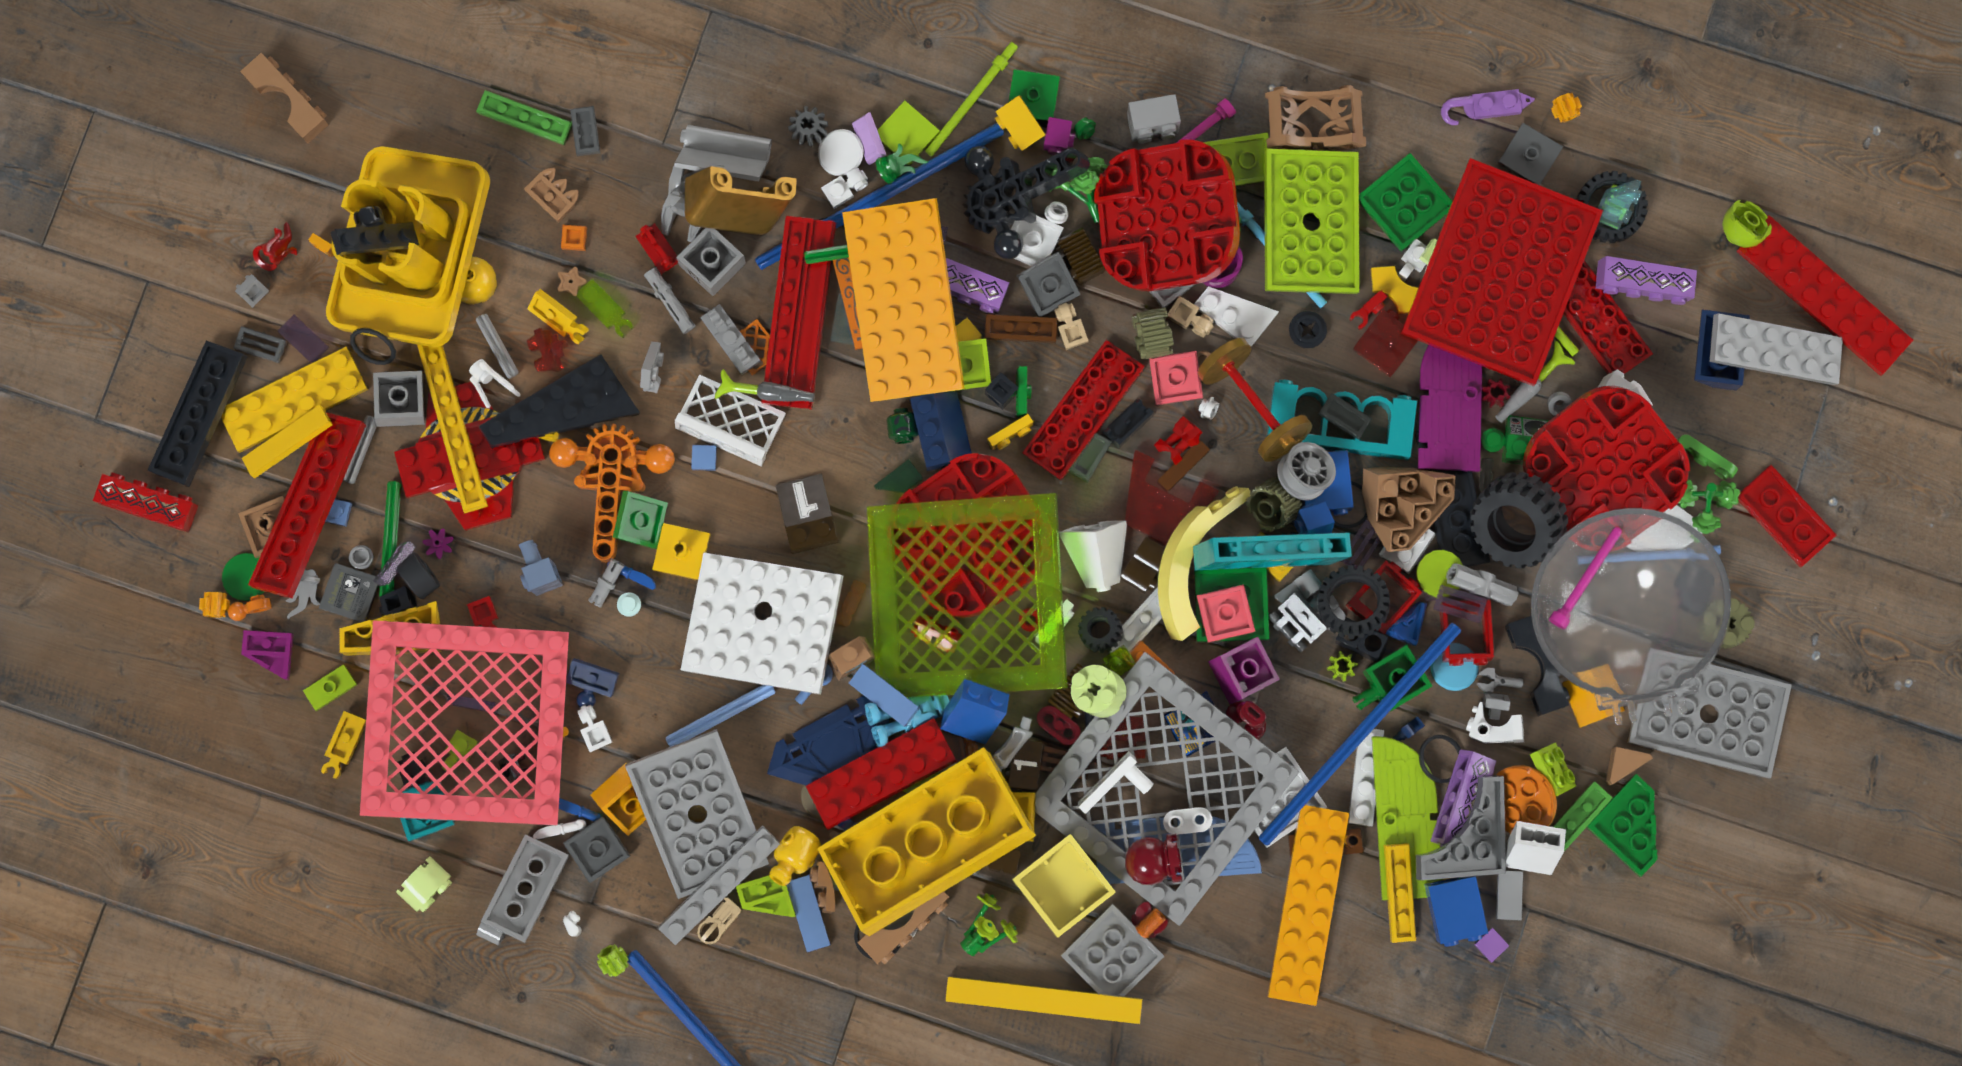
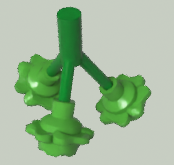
M1092 157L1089 158V169L1084 174L1054 189L1062 188L1064 191L1068 190L1087 204L1094 223L1099 222V211L1097 204L1094 203L1096 183L1099 181V174H1102L1108 165L1105 164L1103 158ZM1057 168L1053 171L1052 176L1056 174ZM1078 191H1082L1084 194H1086L1087 198L1080 194Z
M1687 480V489L1678 504H1680L1681 508L1693 507L1699 496H1704L1706 508L1703 510V513H1699L1698 516L1692 518V526L1696 527L1699 532L1709 534L1714 532L1716 528L1721 527V519L1712 514V499L1717 501V507L1731 509L1733 504L1739 503L1738 496L1740 490L1736 488V483L1721 481L1720 485L1709 483L1705 491H1697V485H1692V481Z

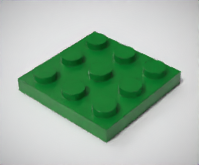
M1411 153L1359 194V204L1401 252L1448 214L1452 200Z
M1267 568L1194 570L1195 614L1200 626L1196 630L1197 642H1207L1196 596L1239 585H1244L1255 632L1214 642L1250 641L1256 637H1259L1260 640H1269Z

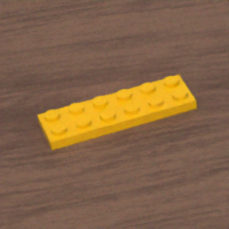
M344 347L226 405L221 418L237 452L241 453L273 437L319 404L326 411L367 391L368 388L348 347Z

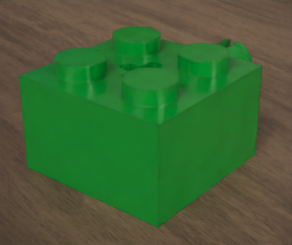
M1408 645L1363 671L1370 687L1352 697L1354 704L1364 699V701L1356 705L1359 711L1376 700L1381 701L1397 684L1392 680L1394 678L1393 674L1403 677L1417 662ZM1425 673L1389 712L1432 687Z

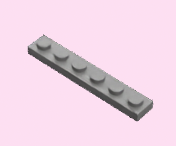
M762 825L658 926V929L676 945L780 845V842Z

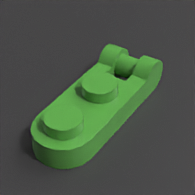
M1682 435L1677 439L1685 451L1695 457L1694 460L1704 467L1708 465L1715 470L1714 473L1718 477L1726 480L1727 478H1733L1737 473L1738 468L1733 463L1693 437Z

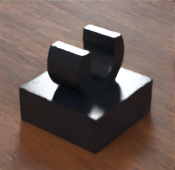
M515 753L508 755L511 759L516 757ZM521 756V757L515 762L518 767H519L518 762H521L522 760H524V759H525V756ZM505 757L498 761L500 769L509 763ZM512 765L502 773L509 783L514 782L520 776L519 772Z

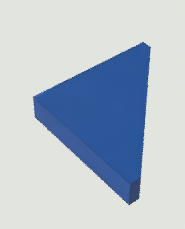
M1417 602L1387 630L1386 634L1408 645L1416 646L1427 603Z

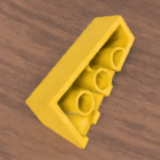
M437 601L399 613L385 615L378 619L339 628L340 653L345 656L371 655L373 621L440 624ZM396 647V654H399L405 648ZM412 648L415 653H426L430 650Z

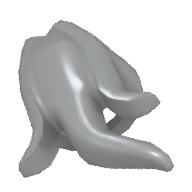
M313 569L304 570L293 599L289 598L286 600V602L292 603L299 596V605L288 614L287 619L303 611L307 606L309 597L314 605H320L315 598L320 578H318Z

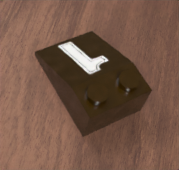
M822 473L776 485L792 554L839 543Z

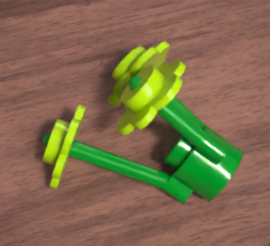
M987 893L984 896L978 894L977 898L984 905L970 928L964 933L965 938L960 942L961 947L969 955L975 956L978 952L984 953L987 948L1006 936L1013 943H1017L1016 935H1018L1016 926L1011 922L1007 923L1005 919L1001 920L1000 923L1004 932L999 934L994 923L983 917L988 907H992L997 911L1001 909L996 904L998 900L993 895Z

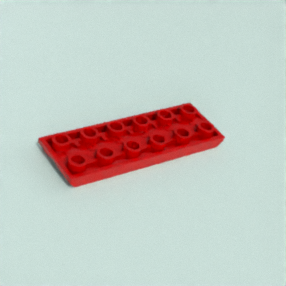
M1584 260L1563 314L1607 375L1617 369L1625 374L1653 355V353L1610 294L1603 293L1602 289H1595L1597 276Z
M1106 340L1022 454L1061 481L1141 375L1145 366Z

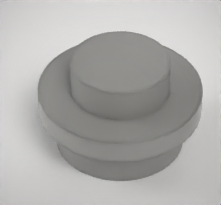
M364 545L354 547L349 554L351 565L357 569L368 568L374 559L371 549Z

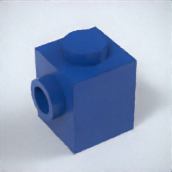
M1326 502L1317 505L1308 504L1298 511L1295 528L1299 534L1332 533L1335 522Z

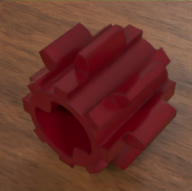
M1501 378L1496 383L1489 379L1487 381L1488 386L1482 387V392L1485 394L1482 401H1488L1489 408H1492L1494 404L1499 405L1501 408L1504 406L1503 401L1511 398L1506 393L1510 385L1504 386ZM1494 389L1499 390L1501 393L1497 398L1491 395Z

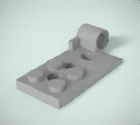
M525 834L481 920L476 935L498 946L506 934L525 943L569 855ZM533 861H540L543 864V869L539 873H532L529 870L530 864ZM527 882L531 884L532 891L528 895H521L518 892V888L522 883ZM513 904L519 905L521 913L517 917H510L507 914L509 906Z

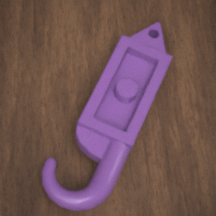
M1519 89L1456 97L1447 100L1443 104L1441 116L1446 123L1458 125V121L1450 119L1448 111L1452 107L1463 106L1466 115L1474 120L1518 115L1535 99L1520 93Z

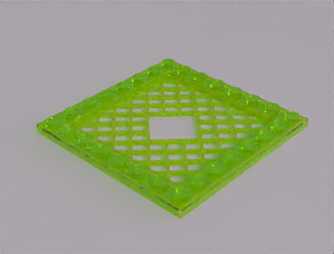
M1056 493L867 506L875 673L906 697L954 695L964 679L1001 692L1067 688ZM1024 520H1032L1033 528ZM1017 521L1010 530L1001 523ZM994 522L987 531L977 524ZM1021 523L1030 530L1029 534L1022 541L1013 534ZM970 524L963 533L954 526ZM997 525L1006 532L999 542L989 535ZM934 526H946L939 535L931 528ZM923 527L916 536L907 529ZM973 527L983 534L975 544L966 537ZM950 528L959 535L952 546L942 538ZM894 529H899L898 532L894 535ZM926 530L936 537L929 547H926L919 540ZM903 531L913 539L905 549L896 542ZM1009 536L1019 544L1011 554L1002 547ZM1032 536L1034 552L1025 545ZM985 538L995 545L988 555L978 548ZM962 540L972 547L964 557L955 550ZM939 541L948 548L941 558L931 551ZM915 543L925 550L917 560L908 553ZM895 547L902 552L896 559ZM1022 547L1032 555L1024 565L1014 558ZM998 549L1008 557L1000 567L990 559ZM974 551L984 558L977 568L967 561ZM951 552L961 560L953 570L944 563V560ZM928 554L937 561L930 571L920 564ZM904 556L914 563L906 573L897 566ZM1011 560L1021 568L1013 578L1003 571ZM1033 560L1035 562V576L1026 569ZM987 562L997 570L989 580L979 572ZM963 564L967 565L998 594L968 630L934 600L935 596ZM940 565L950 573L942 583L932 575ZM916 567L926 574L919 584L909 577ZM896 570L903 576L897 584ZM1023 572L1033 579L1025 590L1015 582ZM1000 573L1009 581L1002 591L992 584ZM929 578L938 585L931 596L921 588ZM905 580H908L915 587L908 597L898 590ZM1012 584L1022 592L1014 603L1004 595ZM1035 584L1037 601L1028 593ZM918 591L927 598L920 608L910 601ZM897 594L904 600L899 607L897 603ZM1024 596L1034 603L1033 607L1026 614L1017 606ZM1001 597L1010 605L1003 615L993 608ZM930 602L940 610L932 620L923 613V610ZM907 603L916 611L909 621L900 614V611ZM1036 608L1038 625L1030 618V615ZM1013 609L1023 617L1015 627L1005 619ZM990 610L999 618L992 628L982 621ZM942 614H945L952 621L945 631L935 624ZM919 615L929 623L921 633L912 625ZM898 618L905 624L900 632ZM1026 620L1036 628L1028 638L1018 630ZM1002 622L1012 630L1004 640L994 632ZM979 623L988 631L981 641L971 634ZM955 625L964 632V635L957 643L947 635ZM932 626L941 634L933 644L924 636ZM908 628L917 635L910 646L901 638ZM1015 633L1025 641L1017 651L1007 644ZM1037 633L1039 634V649L1031 642ZM991 635L1000 642V645L993 653L983 645ZM967 636L977 644L969 654L960 647ZM944 637L953 645L946 655L936 648ZM920 639L930 647L922 657L913 649ZM900 643L907 648L901 656ZM1027 645L1037 652L1029 663L1019 655ZM1003 646L1013 654L1006 664L996 657ZM980 647L989 655L982 665L972 658ZM956 649L966 657L958 667L948 659ZM933 650L942 658L935 668L925 660ZM909 652L919 660L912 669H909L902 662ZM1016 657L1025 665L1009 667ZM1040 657V665L1032 666ZM992 659L1001 666L1000 668H985ZM969 660L978 668L961 670ZM945 662L954 669L938 671ZM923 663L931 672L915 671ZM901 667L908 673H901Z

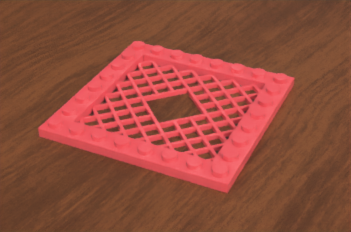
M373 621L360 816L557 826L569 632ZM396 647L405 648L396 655ZM412 648L430 650L422 657H419ZM437 650H453V652L444 659ZM407 651L417 659L408 669L398 660ZM461 651H470L478 653L472 659L468 660L467 657ZM432 652L442 661L433 670L423 661ZM485 652L503 654L493 662ZM458 653L466 664L456 672L448 661ZM510 654H522L527 656L524 659H522L519 663H517L516 660ZM481 655L491 664L482 673L472 664ZM534 655L543 656L542 664ZM507 656L515 666L508 673L504 674L496 664ZM531 657L539 668L529 676L521 665ZM396 662L404 672L394 680ZM420 663L428 674L418 682L410 671ZM443 665L453 674L444 683L434 674ZM468 666L477 674V677L469 684L459 675ZM492 668L502 676L493 686L484 677ZM517 669L526 677V680L518 687L508 678ZM542 670L540 688L532 678ZM405 675H408L415 685L405 693L398 686L397 682ZM432 676L440 686L429 694L421 684ZM456 677L464 688L454 696L446 685ZM479 679L489 688L480 697L470 688ZM504 680L513 689L505 698L495 690ZM528 682L538 691L529 700L519 691ZM393 687L402 695L394 704H392ZM417 688L427 696L418 706L408 697ZM442 689L452 698L443 707L433 698ZM468 690L499 726L463 757L431 721ZM490 692H493L500 702L490 710L482 699ZM515 693L525 702L516 711L506 702ZM540 695V711L538 712L531 702ZM404 699L414 708L405 717L395 708ZM430 700L437 707L438 711L428 719L420 708ZM504 704L512 715L502 723L494 712ZM528 705L536 716L526 724L518 713ZM393 711L400 718V721L391 728ZM417 711L425 722L415 730L407 722V719ZM514 717L524 726L515 735L505 726ZM537 719H539L538 736L529 727ZM404 723L412 734L404 741H401L393 731ZM427 725L437 733L428 743L418 734ZM502 728L510 739L500 747L492 736ZM525 730L535 739L526 748L516 739ZM391 734L399 745L389 753ZM414 736L424 745L415 754L405 745ZM440 737L447 744L448 748L438 756L430 745ZM488 740L498 749L489 758L479 749ZM512 741L522 750L514 759H511L503 750ZM538 742L536 761L528 750ZM402 747L409 754L410 758L400 766L392 755ZM427 748L435 759L425 767L416 757ZM450 750L460 759L451 768L441 759ZM476 751L483 758L484 762L474 770L466 759ZM499 753L509 761L500 771L490 762ZM524 754L534 763L525 772L515 763ZM390 760L398 769L387 778L388 761ZM414 760L422 771L412 779L405 772L404 768ZM437 762L447 770L438 780L428 771ZM461 763H464L472 772L463 781L453 773ZM486 764L496 773L488 782H485L477 773ZM512 765L519 772L520 776L510 784L502 773ZM536 767L534 784L526 775ZM399 772L409 781L400 790L390 781ZM426 773L434 783L423 792L415 781ZM450 774L458 785L448 793L440 782ZM475 775L483 786L472 794L464 784ZM498 777L508 786L499 795L489 786ZM522 778L532 787L523 797L513 787ZM387 783L395 792H386ZM412 784L420 794L402 792ZM437 785L445 795L427 793ZM462 787L469 796L452 794ZM486 788L493 797H477V795ZM511 789L519 799L501 797ZM535 791L534 799H526Z

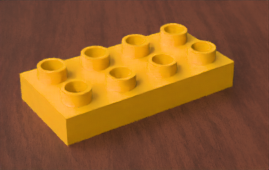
M983 747L817 849L860 931L871 936L1035 837L1036 834L992 755Z

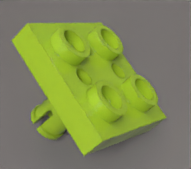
M1556 742L1530 754L1536 769L1549 780L1556 796L1576 787L1575 776L1568 769L1564 761V753L1557 746Z

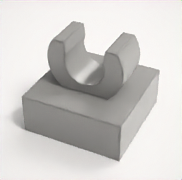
M251 274L250 276H245L246 280L241 285H236L237 289L235 292L253 308L269 290Z
M1484 692L1482 701L1484 707L1489 708V719L1499 720L1501 710L1509 711L1510 699L1508 695Z

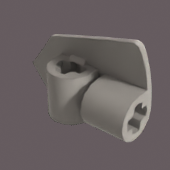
M1310 569L1275 594L1274 597L1283 604L1297 591L1319 614L1317 599L1322 583L1312 569ZM1331 595V610L1338 618L1344 621L1346 615L1339 607L1340 605L1335 597Z

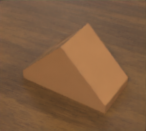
M1620 747L1612 748L1605 782L1608 786L1613 785L1653 759L1652 756L1647 753Z

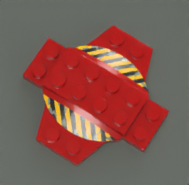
M472 382L454 387L488 507L468 513L463 512L431 393H428L426 430L421 435L418 443H416V446L394 451L406 498L431 492L435 496L444 499L465 531L512 518L513 480L520 473L522 466L546 460L540 438L536 437L491 448L480 431L479 426L500 413L494 411L491 405L490 408H486Z

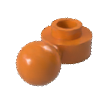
M256 595L250 597V601L245 605L241 602H234L228 608V615L234 621H241L247 614L272 609L270 598H265L264 595Z

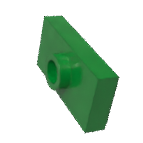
M1019 366L1016 370V386L1019 388L1016 391V416L1024 417L1027 415V399H1031L1032 388L1031 385H1027V366Z

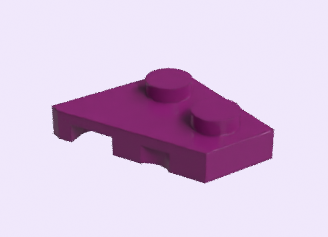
M243 630L241 654L281 678L289 680L293 634Z

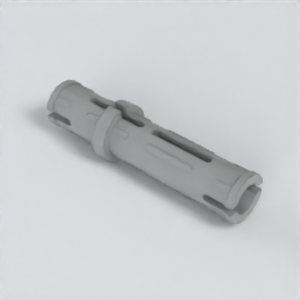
M657 267L646 272L644 277L654 289V295L663 302L682 333L686 334L694 329L696 325L672 292V286L666 283Z

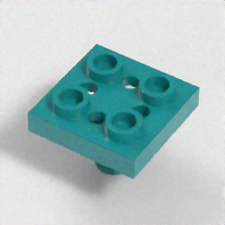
M431 781L429 783L420 785L419 787L424 792L434 782ZM437 785L427 793L445 795ZM416 788L402 792L420 794ZM400 818L408 842L455 825V822L452 820Z

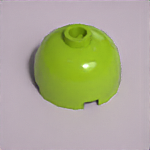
M1737 200L1724 214L1722 223L1724 233L1732 244L1744 248L1754 247L1771 233V224L1767 226L1765 220L1768 217L1760 207L1750 201L1740 203L1741 200Z

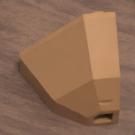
M1363 468L1362 493L1368 520L1388 552L1410 550L1454 500L1456 476L1416 468Z

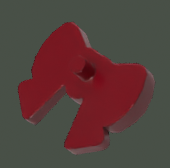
M1144 901L1138 906L1135 914L1132 915V924L1134 926L1146 918L1153 910L1150 902ZM1165 917L1166 920L1148 938H1155L1156 934L1161 933L1167 927L1169 919Z

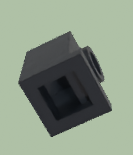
M1000 372L985 389V395L1003 410L1015 397V392L1019 388Z
M406 586L379 597L381 602L379 610L382 617L418 607L415 594Z
M409 754L401 756L402 760L397 763L400 766L410 758ZM414 760L404 768L405 772L412 779L422 771ZM419 760L426 767L424 760ZM399 772L403 785L405 786L409 781L401 772ZM423 774L415 783L420 786L432 780ZM411 784L406 790H409V789H412V788H415V787Z

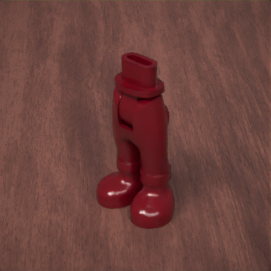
M1239 701L1228 706L1225 712L1228 717L1237 724L1244 721L1246 723L1244 729L1255 738L1260 739L1266 731V714L1257 704L1252 701Z

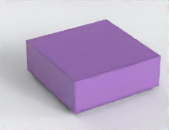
M1493 928L1474 944L1490 963L1509 947Z

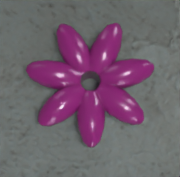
M442 528L438 536L433 530H429L431 539L422 541L423 544L430 546L426 552L427 555H431L436 551L437 558L441 559L443 551L452 552V549L446 544L452 542L454 538L445 537V529Z

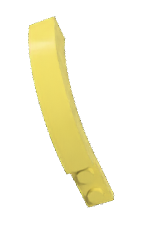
M1233 487L1225 493L1226 496L1224 498L1213 501L1208 507L1196 506L1184 517L1172 533L1162 556L1158 576L1159 607L1164 625L1171 639L1183 641L1200 628L1193 614L1188 593L1189 568L1194 555L1193 546L1199 544L1204 535L1215 524L1246 502V499L1251 496L1249 488Z

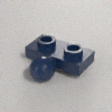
M574 658L570 665L566 683L584 688V691L580 692L576 699L580 708L583 705H586V707L591 705L593 707L596 702L593 692L612 697L620 673Z

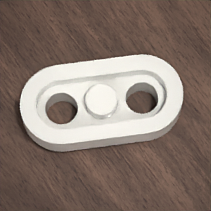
M1202 807L1180 809L1168 812L1164 817L1163 824L1166 831L1170 834L1196 833L1208 830L1212 825L1213 818L1211 813ZM1197 815L1204 817L1203 824L1199 825L1196 823L1195 818ZM1173 818H1178L1180 820V825L1178 827H1173L1171 825V820Z

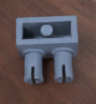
M533 540L518 545L526 563L521 568L523 575L520 578L528 592L538 596L563 586L555 563L549 557L541 558L537 544Z

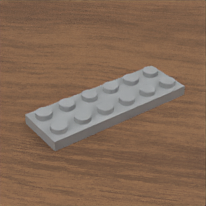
M1718 313L1713 316L1710 362L1837 385L1840 378L1843 339L1842 337Z

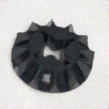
M1312 311L1298 313L1293 317L1289 325V336L1294 344L1303 349L1315 348L1320 345L1327 334V326L1324 319ZM1314 323L1313 335L1307 334L1301 337L1304 330L1302 325L1308 327Z

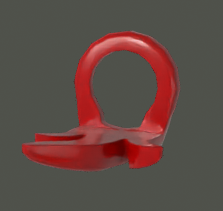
M288 222L284 224V237L280 239L282 231L274 228L275 236L267 243L256 246L253 250V258L262 269L267 271L275 270L289 253L297 255L298 252L295 247L287 248L292 240V232ZM260 250L263 251L264 255L269 257L270 262L272 264H268L262 260V258L260 257Z

